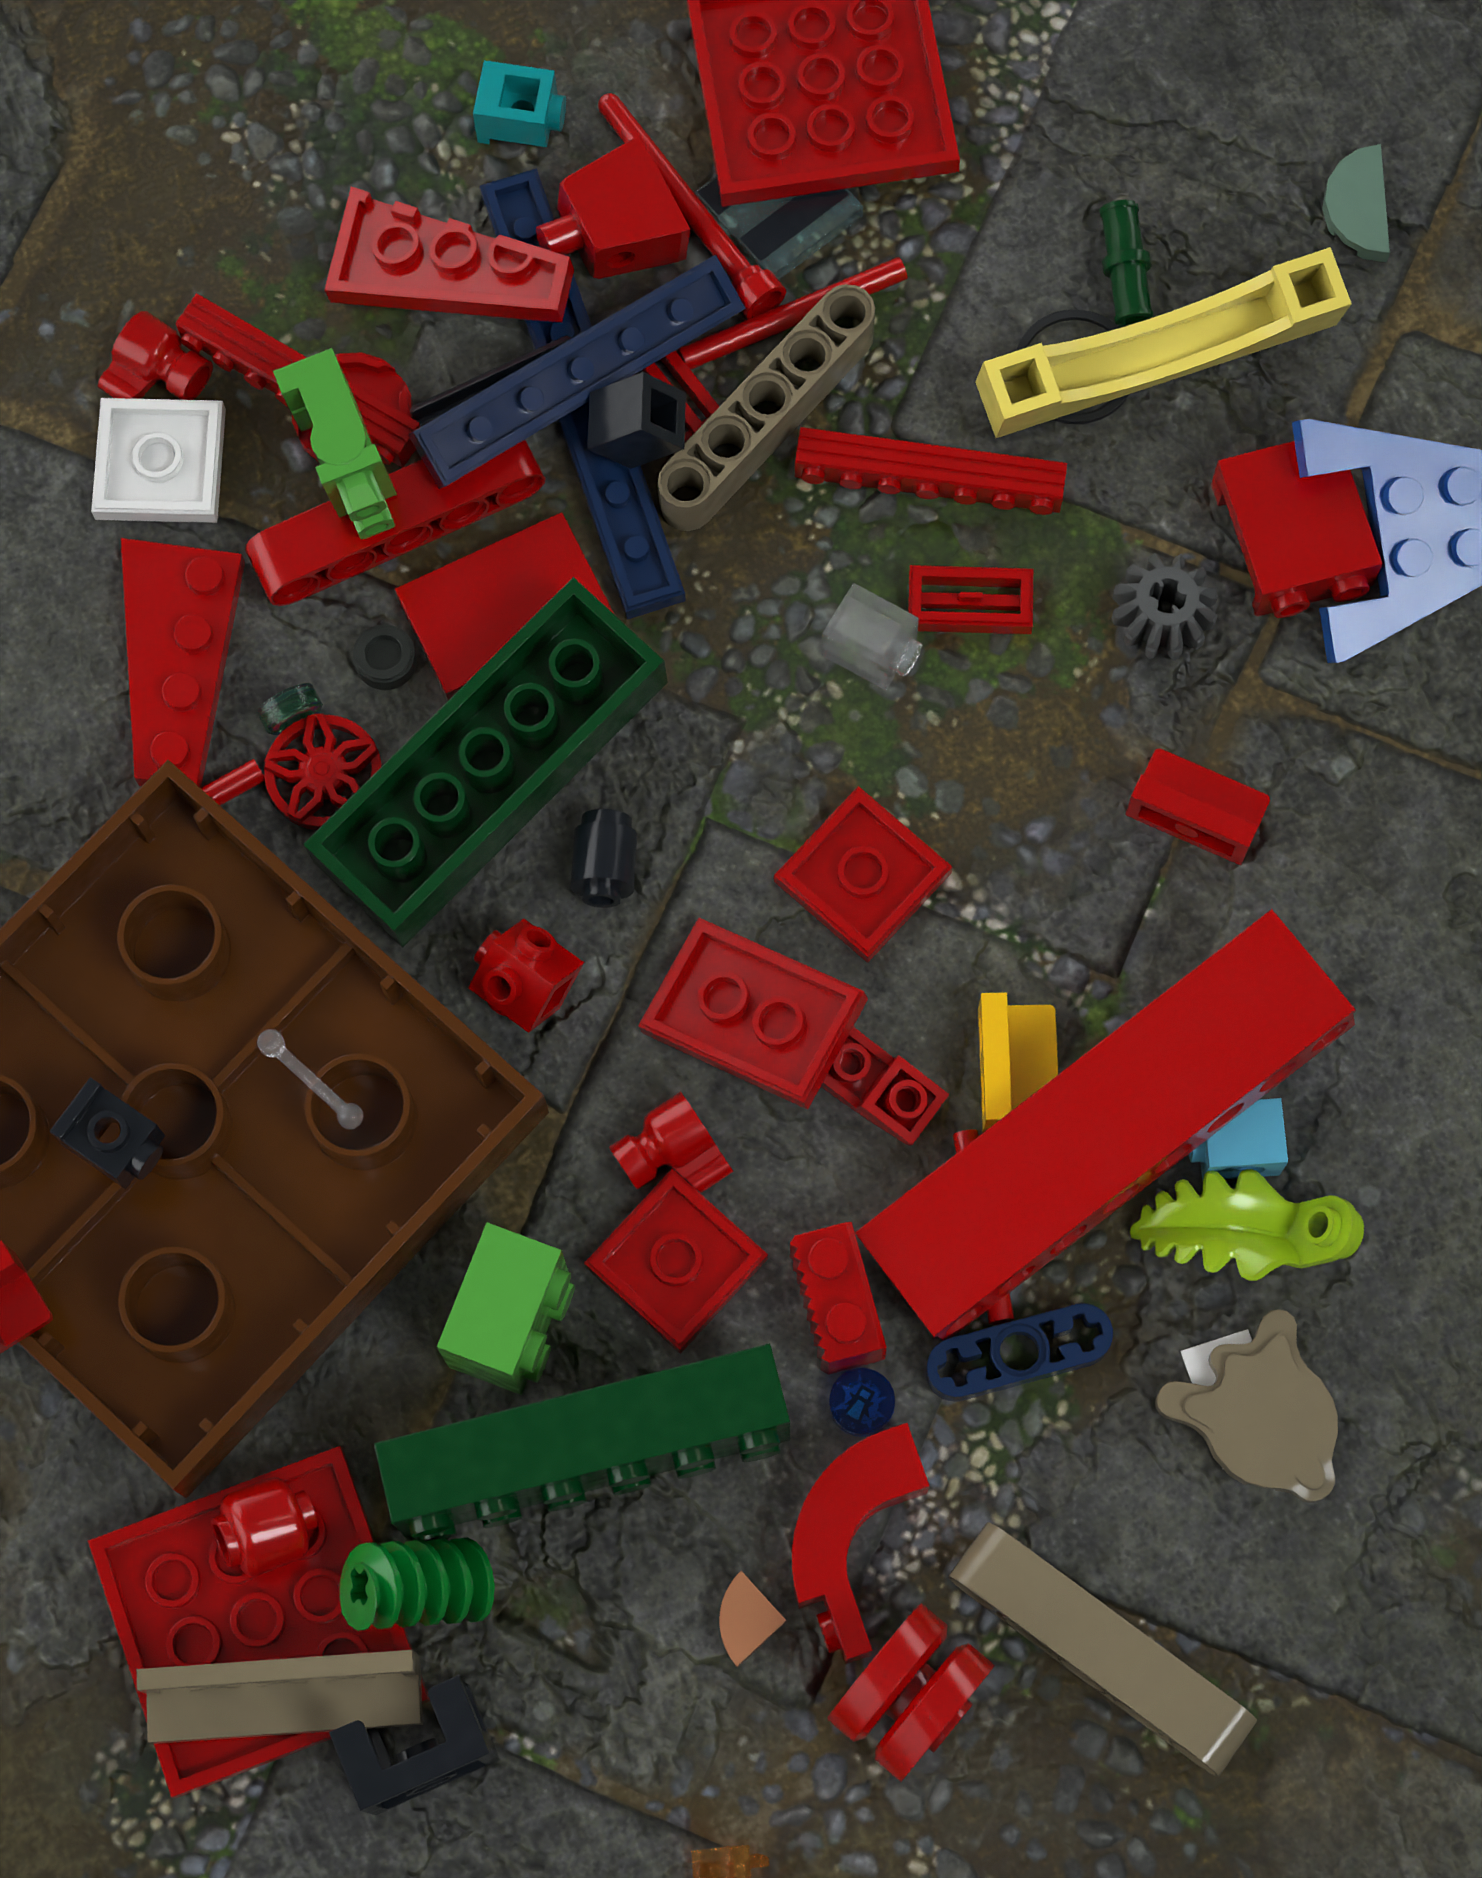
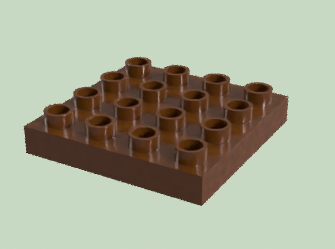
M167 760L0 928V1241L2 1240L17 1254L53 1314V1320L49 1324L18 1343L160 1478L187 1499L547 1116L549 1111L544 1095L172 762ZM90 1077L100 1083L103 1088L157 1124L165 1134V1138L160 1143L163 1147V1153L156 1166L144 1179L139 1180L135 1177L126 1190L62 1146L50 1133L52 1127ZM111 1123L99 1141L102 1143L114 1142L120 1135V1125Z

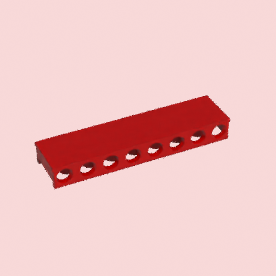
M1271 909L862 1226L855 1234L933 1337L938 1336L943 1341L952 1338L997 1301L1013 1291L1355 1026L1353 1013L1356 1012V1009L1273 909Z

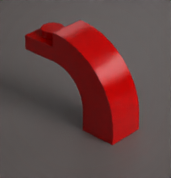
M908 1423L866 1437L840 1454L822 1472L812 1486L803 1503L796 1523L792 1545V1579L798 1608L800 1609L821 1601L825 1602L827 1611L816 1614L817 1621L828 1652L832 1653L841 1649L845 1664L869 1657L873 1651L848 1579L847 1554L850 1544L860 1527L874 1514L888 1507L926 1495L930 1487Z

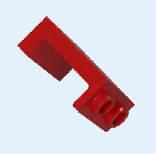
M1294 441L1218 460L1211 486L1217 505H1227L1255 589V597L1252 602L1255 616L1273 613L1276 618L1290 617L1306 610L1312 602L1333 597L1335 602H1347L1365 595L1370 590L1383 563L1351 470L1300 478Z

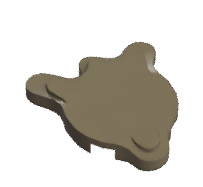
M1280 1309L1269 1311L1260 1320L1255 1337L1249 1343L1222 1344L1215 1347L1208 1359L1209 1365L1216 1376L1213 1385L1203 1386L1173 1381L1165 1384L1159 1390L1155 1400L1158 1413L1166 1419L1187 1425L1196 1430L1206 1441L1213 1458L1229 1476L1243 1485L1251 1484L1260 1488L1287 1492L1307 1503L1318 1502L1332 1491L1335 1484L1332 1457L1338 1435V1415L1334 1400L1324 1383L1307 1367L1300 1356L1297 1347V1324L1289 1312Z

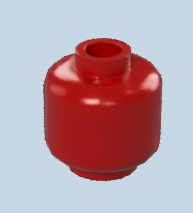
M278 1477L268 1478L227 1494L220 1502V1515L213 1517L211 1520L214 1537L226 1565L229 1568L239 1566L249 1576L261 1575L302 1559L308 1552V1531L317 1528L316 1514L307 1493L304 1490L293 1493L290 1486Z

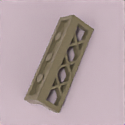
M413 1650L137 1669V1690L147 1694L148 1743L151 1744L329 1732L356 1720L362 1721L366 1729L423 1725L420 1656Z

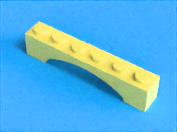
M1331 247L1275 265L1271 270L1235 287L1135 324L1057 344L1043 346L1042 343L984 361L975 383L995 438H999L1336 326L1352 303Z

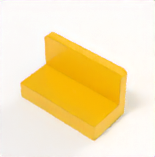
M1007 992L981 993L978 1006L982 1133L1058 1075L1056 1011L1054 1006L1008 1005Z

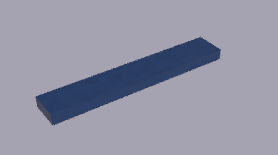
M714 255L414 430L408 436L438 488L441 489L589 402L590 392L633 376L746 308L719 259Z

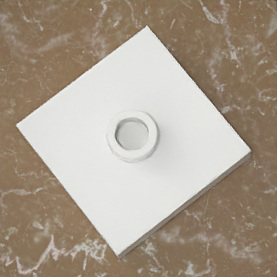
M101 398L91 508L95 520L217 523L226 413L223 401Z

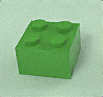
M488 1222L486 1223L437 1345V1349L449 1368L522 1395L528 1380L536 1383L540 1380L551 1351V1345L545 1344L547 1339L546 1332L552 1318L558 1321L563 1320L575 1289V1284L569 1283L571 1273L568 1271L562 1250Z

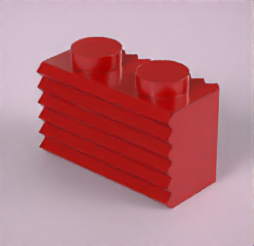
M844 1222L794 1235L790 1242V1258L793 1260V1271L797 1272L800 1296L804 1297L803 1308L807 1309V1321L810 1322V1333L814 1335L817 1358L821 1360L820 1370L830 1375L884 1360L887 1346L852 1222Z

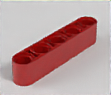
M526 439L441 489L438 488L422 459L390 473L389 476L397 495L385 500L396 526L369 538L360 539L349 515L347 514L339 518L330 500L257 533L248 541L245 551L270 603L275 606H284L298 602L531 497L542 488L546 479Z

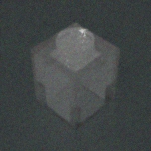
M853 583L822 633V656L887 690L897 673L904 677L907 676L921 652L923 644L917 641L919 618Z

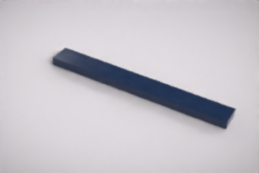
M537 168L480 185L481 197L495 237L503 235L540 247L536 235V227L554 220ZM574 274L562 323L524 319L534 350L565 335L573 338L592 327ZM589 402L558 419L627 620L685 602V592L641 466L630 469L588 450Z

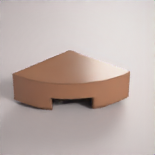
M742 1571L735 1576L727 1588L722 1600L719 1616L723 1645L733 1664L738 1668L786 1623V1619Z

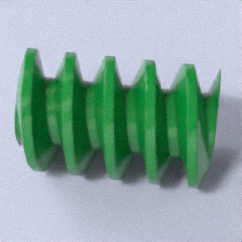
M468 1537L451 1539L450 1541L447 1539H435L427 1542L413 1540L407 1541L404 1544L399 1541L385 1542L381 1545L370 1542L359 1544L349 1553L343 1565L340 1578L339 1599L342 1615L349 1626L357 1631L366 1630L371 1624L377 1629L391 1628L395 1623L401 1628L415 1626L418 1621L424 1626L437 1625L441 1620L447 1624L461 1623L464 1618L470 1623L483 1621L490 1614L494 1602L495 1583L492 1566L486 1552L478 1542Z

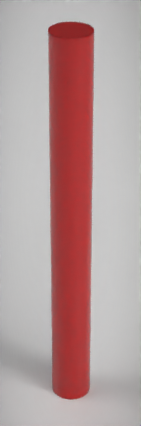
M896 257L678 349V354L690 370L795 327L823 296L834 287L845 284L856 285L871 295L907 280L908 276L905 266L900 257Z

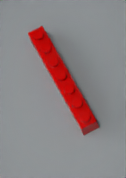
M196 293L183 314L176 321V327L181 336V343L191 351L194 350L200 353L202 350L212 356L213 362L225 371L231 372L234 369L243 374L245 381L258 390H263L264 387L275 393V397L282 404L288 407L273 371L307 357ZM348 381L371 441L376 445L383 463L390 465L393 462L404 468L416 450L408 434L420 428V423Z
M800 427L795 458V477L801 478L810 484H821L826 481L839 483L842 487L848 489H859L862 486L877 488L885 494H898L899 492L915 493L916 496L929 500L938 497L952 498L957 503L965 505L975 504L976 502L989 503L993 507L1002 510H1010L1014 507L1026 508L1039 515H1049L1052 512L1060 513L1067 471V463L805 427Z

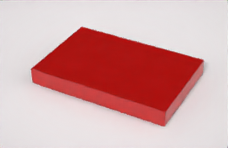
M562 512L395 588L396 596L448 700L573 577L614 614Z
M698 918L638 1027L643 1034L808 1110L868 998L863 990Z

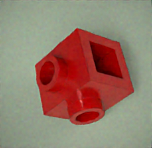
M523 918L503 934L495 930L484 940L474 957V961L480 966L468 988L485 1000L496 1013L508 1017L529 1033L560 1009L584 962L558 944L548 931L534 926Z

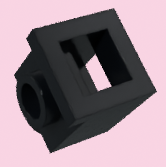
M91 1077L50 1130V1133L62 1146L125 1190L135 1177L139 1180L144 1179L156 1166L163 1153V1147L160 1143L165 1138V1134L158 1125L103 1088L100 1083ZM111 1123L120 1125V1135L114 1142L102 1143L99 1141Z

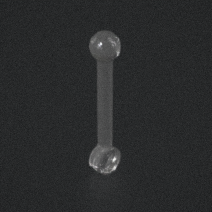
M268 1029L259 1035L257 1045L261 1053L269 1058L277 1057L338 1113L337 1119L342 1127L355 1129L360 1126L363 1120L362 1109L353 1103L346 1104L286 1049L285 1040L280 1032Z

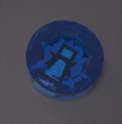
M868 1368L849 1370L836 1380L831 1389L829 1398L831 1416L836 1425L850 1435L857 1437L874 1435L883 1430L893 1416L895 1408L894 1390L890 1382L875 1370Z

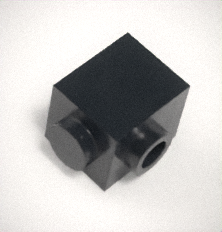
M645 372L590 392L588 450L630 469L684 450L686 392Z

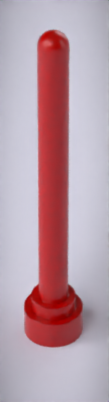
M612 93L601 96L598 101V109L624 143L640 135L642 136L688 225L711 254L717 256L725 272L733 280L732 285L746 308L742 310L745 317L750 319L777 308L785 298L786 289L774 273L769 269L763 270L759 265H751L620 98Z

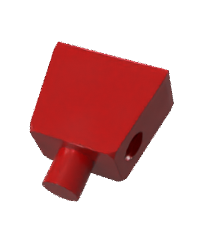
M641 135L627 141L564 178L559 184L558 212L560 218L536 227V235L541 248L562 255L578 251L590 276L597 279L685 260L690 236V227Z

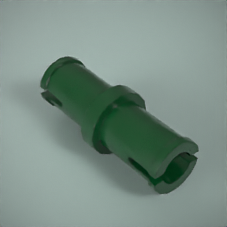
M1127 199L1109 202L1099 210L1103 222L1107 256L1103 258L1102 266L1104 275L1111 279L1115 324L1118 327H1125L1154 317L1146 273L1151 269L1152 264L1149 252L1143 250L1138 203L1135 204V201Z

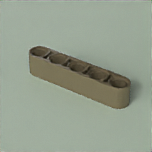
M845 284L834 287L827 292L686 441L684 450L676 452L663 466L658 477V494L661 514L668 525L677 530L692 531L708 523L868 352L873 344L875 305L872 297L866 290L856 285ZM842 317H853L861 324L855 328L845 329L835 325L834 321ZM813 359L822 366L808 372L795 368L793 364L799 360ZM764 401L775 402L782 407L776 413L769 415L761 414L753 409L755 405ZM722 444H734L741 449L740 453L729 458L720 457L712 451ZM685 486L694 487L701 492L700 496L691 501H679L672 496V493L678 488Z
M990 1522L984 1525L948 1575V1578L964 1593L1189 1760L1216 1777L1221 1775L1257 1723V1719L1237 1701L1014 1537Z

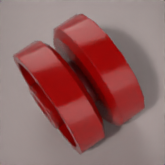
M922 1603L882 1647L827 1718L832 1725L852 1742L865 1739L886 1714L894 1720L895 1723L876 1746L874 1760L900 1783L928 1749L933 1753L937 1750L973 1705L968 1699L995 1667L990 1660L969 1643L957 1646L937 1671L930 1667L927 1663L947 1638L948 1625Z

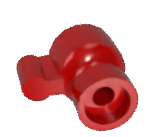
M140 311L126 323L119 333L112 349V362L101 375L98 381V388L113 398L142 399L151 387L158 381L163 380L166 383L168 392L180 400H194L207 385L213 372V363L194 350L187 352L182 350L181 337L176 330L148 311Z
M681 1091L645 1116L641 1134L638 1136L626 1135L609 1146V1149L637 1190L656 1178L657 1169L662 1165L673 1167L700 1193H703L734 1172Z

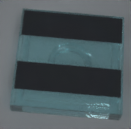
M717 176L694 192L745 258L752 265H759L763 270H771L778 280L863 216V205L848 189L725 207L721 205Z

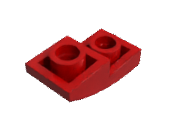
M854 1026L821 1085L823 1089L852 1110L908 1146L914 1144L949 1096V1093L900 1055L892 1057Z

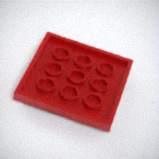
M686 0L722 207L959 172L960 157L928 0Z
M341 1446L88 1540L146 1722L147 1694L137 1690V1669L413 1650L405 1627L401 1628L395 1623L391 1628L377 1629L371 1624L368 1629L357 1631L349 1626L342 1615L339 1595L343 1565L349 1553L356 1546L375 1542ZM278 1477L290 1486L293 1493L304 1490L312 1503L317 1518V1528L308 1531V1552L300 1560L257 1576L245 1574L239 1566L229 1568L219 1551L211 1523L213 1517L220 1515V1502L222 1498L229 1493L268 1478ZM421 1675L423 1704L429 1702L430 1699ZM329 1732L159 1743L154 1744L170 1796L176 1799L332 1738Z

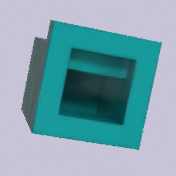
M484 60L473 110L478 143L490 144V139L547 147L550 130L562 131L566 113V96L558 95L555 71Z

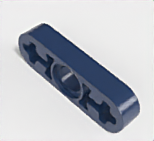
M1081 1303L949 1338L940 1342L931 1351L926 1366L927 1382L932 1391L942 1399L958 1402L1089 1367L1098 1363L1110 1348L1113 1339L1112 1324L1108 1316L1100 1308L1091 1304ZM1082 1319L1086 1328L1097 1327L1100 1335L1093 1339L1090 1352H1082L1078 1343H1069L1058 1346L1056 1350L1061 1361L1049 1362L1050 1346L1041 1327L1052 1326V1339L1071 1333L1073 1320ZM1012 1335H1024L1030 1338L1038 1349L1037 1362L1031 1368L1023 1371L1009 1368L1003 1362L1000 1355V1346L1006 1338ZM985 1342L989 1343L990 1365L999 1378L987 1380L986 1366L969 1371L966 1374V1385L955 1387L951 1377L940 1378L937 1370L945 1367L946 1355L957 1353L960 1362L981 1359L982 1352L977 1345Z

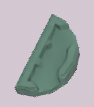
M1381 144L1359 148L1339 161L1328 178L1322 211L1328 231L1332 236L1337 235L1344 244L1358 251V257L1387 263L1390 248Z

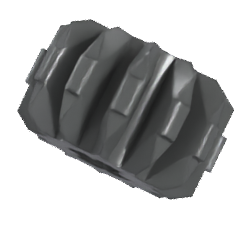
M1155 552L1149 556L1147 570L1132 564L1126 570L1125 579L1127 583H1120L1114 589L1112 599L1120 606L1113 611L1114 626L1128 627L1123 638L1126 647L1135 645L1142 640L1147 643L1145 656L1148 660L1156 656L1158 647H1165L1167 654L1173 661L1181 657L1183 644L1194 650L1199 649L1205 639L1203 631L1214 629L1217 620L1216 612L1210 609L1216 604L1218 598L1216 588L1202 586L1206 577L1204 567L1194 569L1189 573L1183 571L1185 558L1182 554L1175 556L1170 567L1164 566L1162 559ZM1159 601L1171 603V612L1162 613L1157 610Z

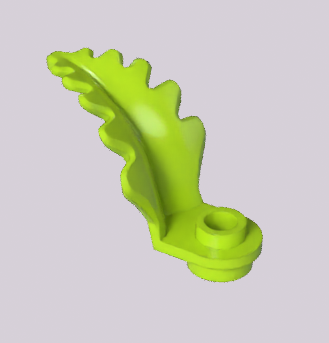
M1246 1169L1240 1172L1235 1189L1230 1188L1219 1172L1207 1171L1204 1174L1201 1196L1197 1194L1188 1180H1179L1175 1184L1176 1200L1165 1191L1158 1192L1155 1196V1210L1147 1204L1144 1205L1141 1211V1218L1134 1222L1130 1228L1131 1238L1141 1241L1142 1250L1148 1251L1155 1245V1255L1157 1257H1167L1176 1248L1174 1260L1177 1263L1185 1264L1199 1251H1202L1204 1269L1212 1273L1218 1272L1231 1259H1236L1241 1277L1249 1281H1257L1282 1265L1303 1269L1347 1258L1356 1252L1364 1236L1363 1219L1354 1206L1346 1199L1329 1195L1301 1203L1289 1202L1258 1171L1253 1169Z

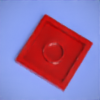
M858 786L774 874V882L868 963L951 875L953 867Z
M672 1168L584 1262V1265L681 1354L767 1261L768 1254Z

